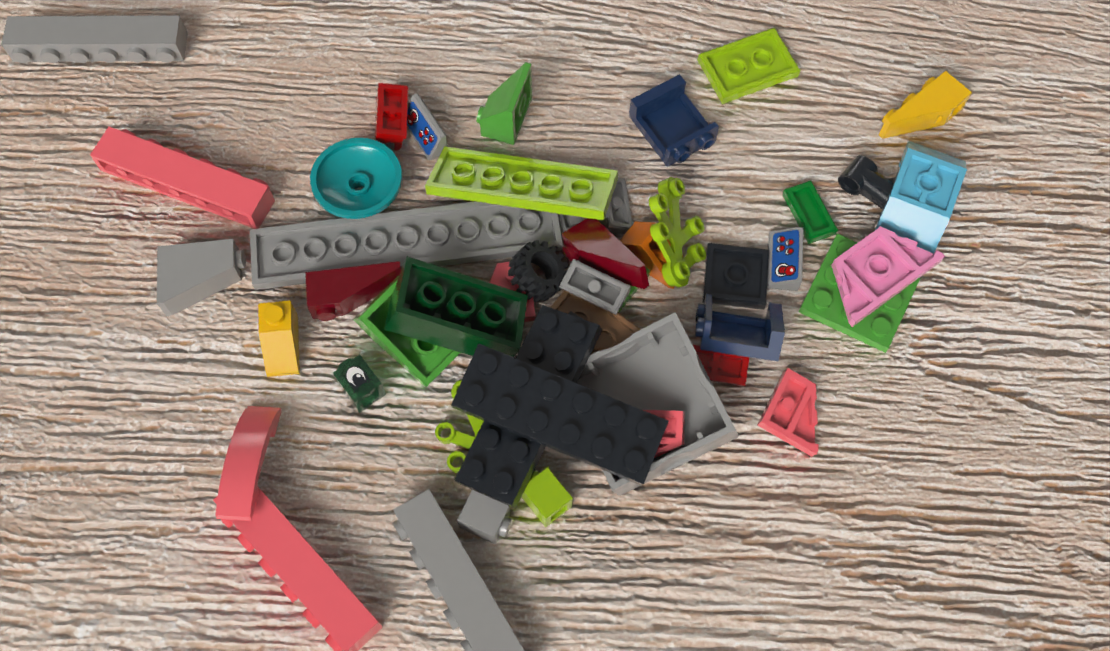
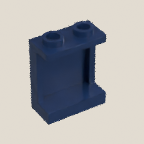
M680 74L636 96L630 101L629 117L667 167L676 162L682 163L686 161L691 154L700 149L706 150L710 148L716 141L719 125L716 122L708 124L684 93L686 81Z
M711 294L705 295L704 304L698 303L695 322H697L695 337H700V350L779 362L785 335L782 304L769 302L766 318L762 319L712 311Z

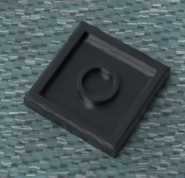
M708 243L702 303H704L705 295L711 294L712 304L764 310L767 296L769 250Z

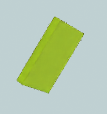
M775 28L698 54L697 59L722 104L796 78L801 71Z

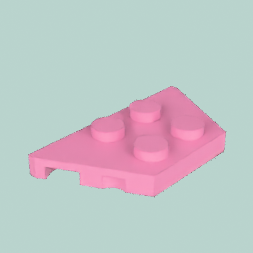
M880 226L834 259L831 266L851 327L855 326L939 264L945 255L937 250L933 254L917 247L918 242L907 237H899L895 232Z

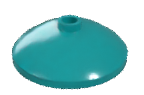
M350 138L334 143L318 156L311 170L310 185L316 201L327 212L341 218L362 219L383 211L395 200L402 185V170L397 156L386 145L368 138ZM358 187H364L361 190H355Z

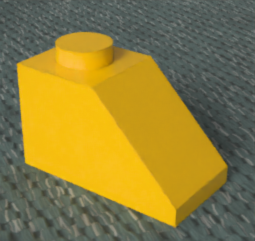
M291 300L258 303L259 338L267 377L300 374L298 314Z

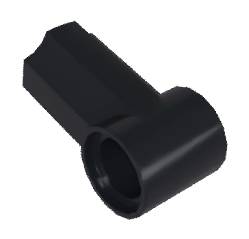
M862 155L857 156L838 177V183L845 192L850 195L861 194L881 209L886 205L894 184L878 173L877 166L871 159Z

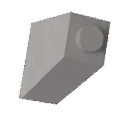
M234 239L157 246L158 306L166 316H172L241 280V268L246 267L244 251L239 250Z

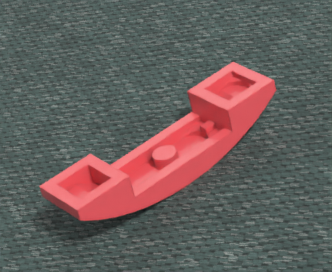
M248 406L242 413L233 432L222 470L216 504V519L252 520L259 495L258 479L270 437H275L281 408Z

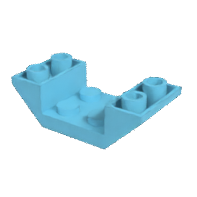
M908 140L898 166L900 167L887 203L879 216L875 230L880 226L895 232L899 237H907L918 242L917 247L934 254L950 220L967 171L966 161Z

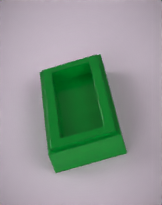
M812 181L784 189L782 196L798 226L803 227V235L808 244L836 235L838 229Z

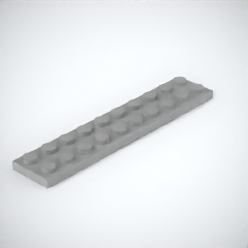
M475 201L379 213L362 219L339 218L250 229L252 285L255 290L306 284L305 272L396 261H400L402 267L407 256L436 266L510 258L527 243H532L534 240H539L540 244L543 241L548 242V248L554 245L557 248L555 252L563 251L558 214Z

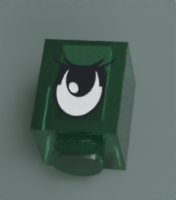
M361 355L354 359H346L333 372L338 385L359 413L386 395L382 383Z

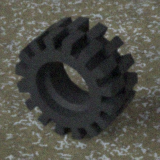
M539 240L527 243L512 257L508 265L511 267L508 270V275L514 276L510 282L512 285H519L516 291L519 293L526 292L525 295H528V300L534 296V302L546 301L561 290L559 286L567 272L565 269L569 267L567 261H561L564 258L562 252L557 255L555 253L557 248L554 245L548 248V242L543 241L541 244ZM531 263L538 265L544 271L546 279L539 277L534 272Z

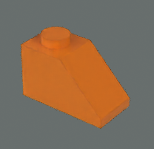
M635 221L620 241L645 264V267L651 270L650 276L668 288L674 289L663 278L662 266L666 263V260L657 242L653 240L650 234V226L655 223Z

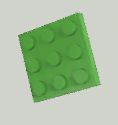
M836 234L802 303L799 313L886 353L920 278L855 326L851 327L831 265L834 259L857 244V242Z

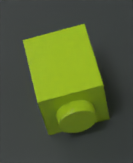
M548 467L540 473L538 470L533 472L521 497L545 528L572 507L573 502L571 495Z

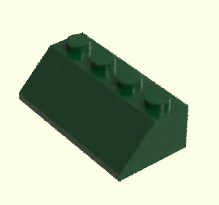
M407 256L390 300L384 330L473 356L479 343L515 357L521 348L528 295Z

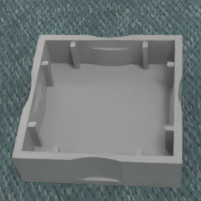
M676 312L633 333L625 341L614 347L591 354L577 384L641 410L685 411L684 445L655 458L645 483L739 437ZM603 470L611 490L619 496L640 486Z

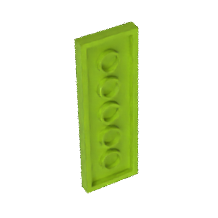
M444 146L425 184L428 195L604 220L618 181V170Z

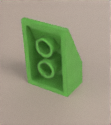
M397 276L353 320L375 343L421 384L427 387L460 352L384 330L390 300L399 278Z

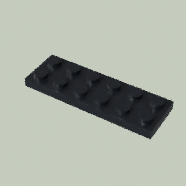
M542 305L516 359L577 383L598 341L602 328L598 324ZM484 421L454 480L460 485L516 509L546 446Z
M479 343L451 404V407L640 486H643L668 424L666 419Z

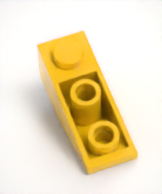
M944 71L937 78L932 76L924 83L919 93H911L898 110L893 108L882 119L884 125L879 136L884 139L943 126L964 108L972 92L947 71Z

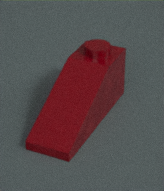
M587 218L562 233L565 244L562 250L570 263L574 259L625 284L641 289L649 287L645 264L597 219Z
M400 261L305 272L307 307L312 318L321 321L333 320L337 316H345L377 297L400 275L402 269Z

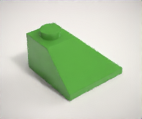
M525 62L489 95L485 107L481 106L479 108L477 123L480 124L481 136L512 145L515 144L532 100L531 63Z

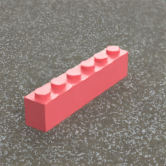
M109 126L90 154L103 172L253 229L260 228L275 202L269 185L258 178L251 180L243 177L234 169L227 168L225 170L215 166L207 159L200 158L198 160L190 157L180 149H168L153 139L144 140L127 129L120 131Z
M258 487L259 495L251 521L220 520L228 528L233 524L241 532L236 537L249 553L254 549L257 550L263 557L258 563L271 578L277 573L284 581L280 589L293 603L299 599L307 609L302 614L315 629L320 624L329 633L325 641L334 651L360 650L383 628L382 625ZM216 496V497L213 499V501H214L216 504H217V497H218V496Z

